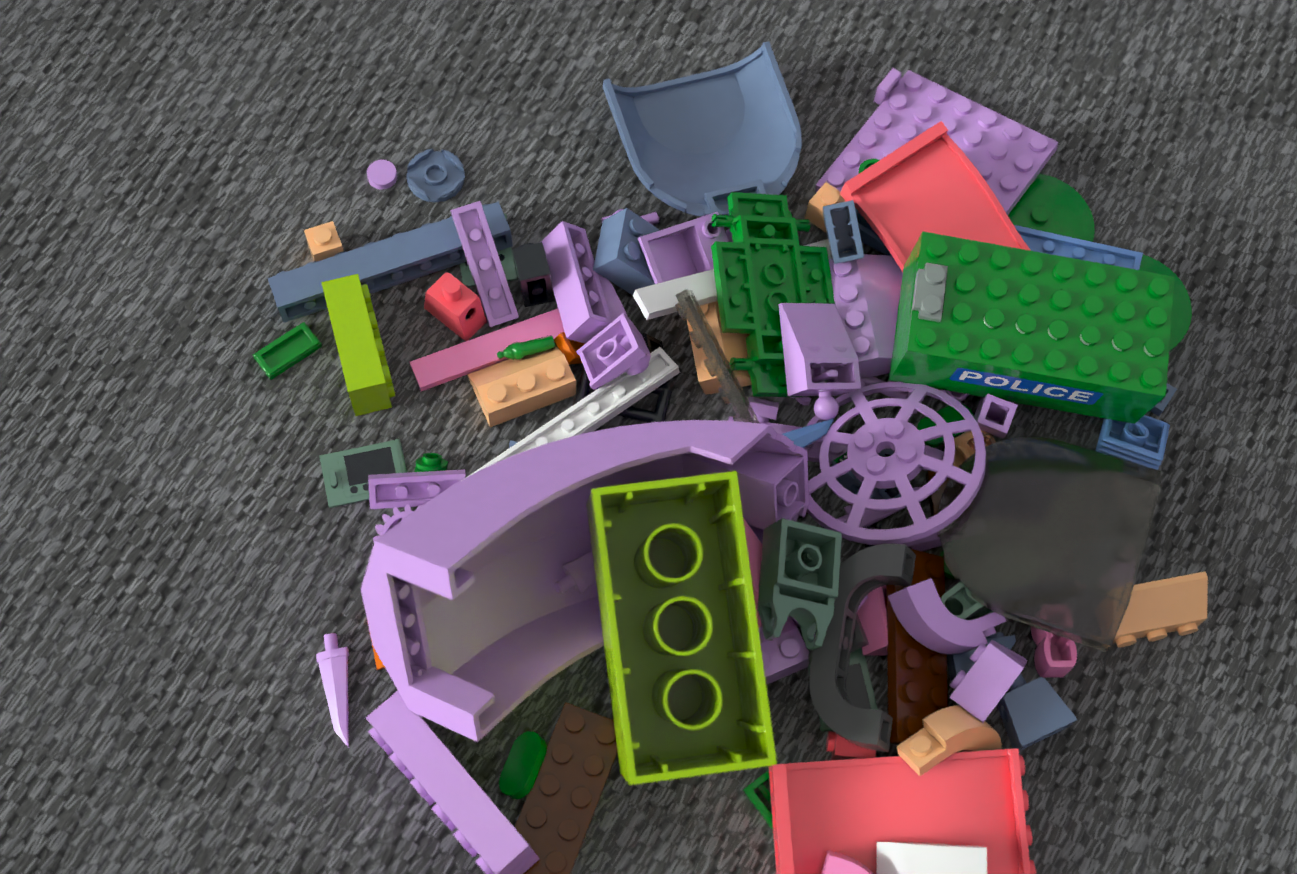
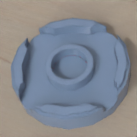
M430 149L417 154L409 162L406 174L408 187L412 193L420 199L429 202H441L454 197L462 189L465 180L464 167L459 158L453 153L442 149L441 152Z

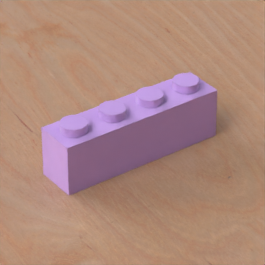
M562 221L541 242L543 243L550 269L552 288L566 338L586 344L608 326L612 320L599 275L593 271L594 258L585 229Z

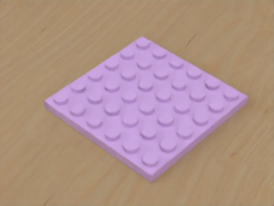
M908 70L901 78L899 85L895 86L889 93L887 100L880 104L817 182L816 192L825 182L841 192L844 183L859 174V167L864 161L868 159L881 160L942 121L948 129V136L977 168L1007 215H1009L1055 153L1058 142Z

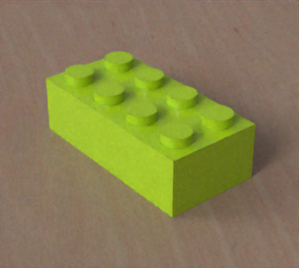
M358 274L321 282L355 416L392 408L390 398L396 395L368 285H361Z

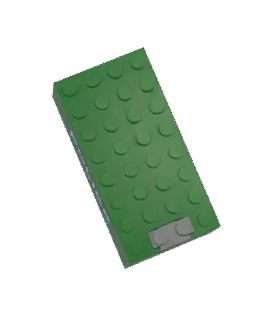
M922 231L903 269L889 380L922 384L936 389L986 397L987 394L1009 402L1135 424L1166 397L1175 276Z

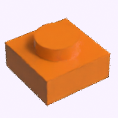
M561 332L554 341L559 350L565 355L568 364L582 363L576 351L584 343L567 339L565 332Z

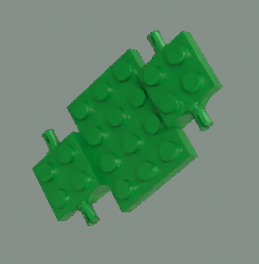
M731 192L727 197L729 215L713 214L712 226L729 227L733 242L715 241L711 246L722 333H744L750 335L746 337L747 358L732 357L730 359V365H732L730 369L731 371H748L751 377L753 397H811L788 396L778 304H835L827 247L799 245L798 231L808 232L810 230V221L808 219L792 218L788 209L787 195Z

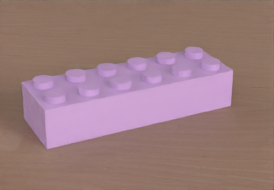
M399 691L395 692L366 717L373 726L368 731L369 734L390 755L389 758L409 781L415 777L410 783L430 806L435 802L437 803L432 807V810L451 831L455 828L458 829L453 835L473 858L477 854L480 855L475 862L485 874H523L539 860V857L424 720L418 714L408 709Z

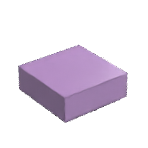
M894 68L891 69L877 87L874 98L875 103L880 105L883 101L887 100L889 93L895 86L899 85L901 72Z

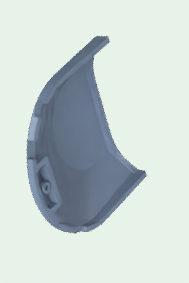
M769 41L763 42L758 50L741 61L712 71L641 87L617 86L611 83L610 78L603 81L604 93L634 172L654 196L677 210L700 217L718 212L719 215H729L727 197L731 192L780 195L795 173L802 147L801 128Z

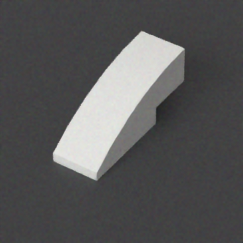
M876 841V874H987V848L970 845Z

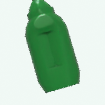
M550 335L521 343L514 342L508 345L503 352L499 351L497 357L499 359L505 357L511 360L522 359L525 356L555 348L554 339Z

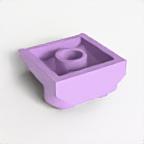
M624 313L576 351L581 358L590 381L589 385L593 390L611 382L625 372L631 376L644 372L649 365L651 357L642 334Z

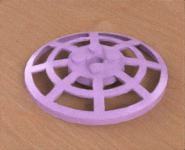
M902 382L870 384L836 398L839 407L850 401L854 403L855 407L840 416L832 424L826 435L816 440V442H822L819 454L821 473L808 481L809 505L807 512L819 525L825 529L842 533V538L867 545L903 544L928 537L944 529L959 518L971 505L981 488L985 476L987 457L984 437L977 421L958 400L941 390L927 385ZM887 391L912 392L907 399L885 398L868 402L865 396L873 393ZM926 395L934 397L956 409L965 420L946 423L936 411L920 402ZM885 406L901 407L895 418L877 419L872 410ZM914 411H918L930 418L936 426L918 430L908 421ZM858 414L861 415L865 425L860 427L854 434L838 432L846 422ZM815 415L807 426L820 423L823 420ZM971 431L973 434L976 452L971 474L953 466L955 459L953 434ZM943 436L945 443L943 461L926 455L925 441ZM831 444L848 446V459L830 467L829 452ZM884 449H893L895 451L889 457L878 455ZM922 468L936 472L935 476L927 484L914 492L909 481L914 479ZM852 471L854 476L862 482L858 494L856 495L844 488L836 478ZM947 477L965 485L962 492L950 505L938 514L926 519L919 502L933 494L945 482ZM827 484L839 498L853 505L847 523L825 512L813 500L810 494ZM897 487L901 495L899 498L886 500L870 499L874 488L888 489ZM906 507L914 523L906 527L886 530L860 527L866 509L890 511Z

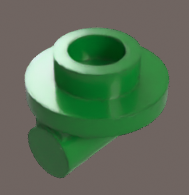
M425 453L423 457L416 460L415 472L448 470V462L440 454Z

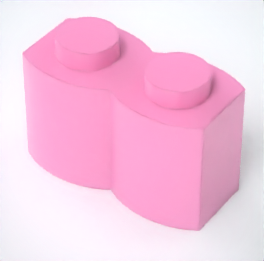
M1043 603L1032 617L1031 634L1037 645L1034 663L1040 677H1064L1075 666L1077 649L1070 635L1073 628V616L1067 603Z

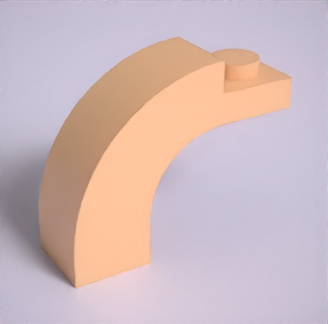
M960 705L946 707L923 719L924 728L897 746L898 755L919 776L956 752L1002 749L999 734L986 721H980Z

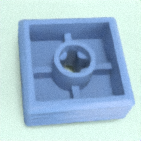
M1146 415L1135 424L1104 418L1095 454L1097 456L1105 455L1108 463L1117 462L1131 467L1137 473L1155 475L1164 457L1170 425Z

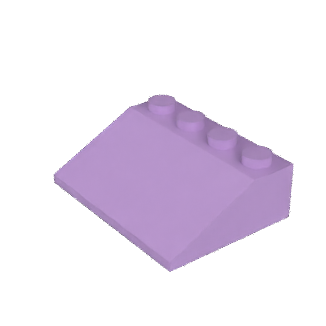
M864 254V258L834 264L833 259H829L835 306L857 354L860 379L890 373L903 272L894 258L889 255Z

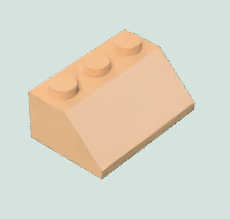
M718 301L686 309L685 314L698 381L704 394L720 393L751 385V377L748 371H731L730 369L732 366L730 365V359L732 357L747 358L746 337L750 334L722 333Z
M556 346L553 349L528 355L522 359H507L467 374L490 427L576 394V379L565 355Z
M1205 571L1111 589L1094 608L1105 643H1116L1117 647H1126L1135 644L1137 638L1147 637L1148 641H1157L1167 637L1169 632L1178 631V634L1183 636L1198 631V626L1207 619L1208 577Z

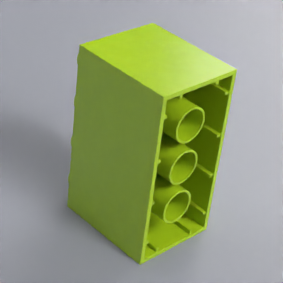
M737 471L593 488L586 507L621 775L629 785L777 765Z

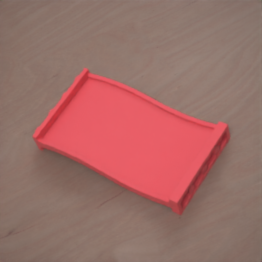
M942 121L845 182L840 192L845 202L854 200L855 208L881 239L902 272L922 231L1030 250L977 168L948 136V129Z
M1018 748L956 752L921 776L900 756L784 763L768 766L776 874H822L827 850L849 856L876 874V841L984 846L987 848V874H1036L1035 864L1029 858L1028 846L1032 845V831L1030 826L1026 825L1025 811L1029 808V799L1026 790L1022 789L1021 776L1025 774V762L1023 756L1019 755Z

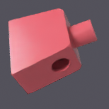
M444 273L426 291L424 309L464 341H468L487 322L478 295L450 273Z

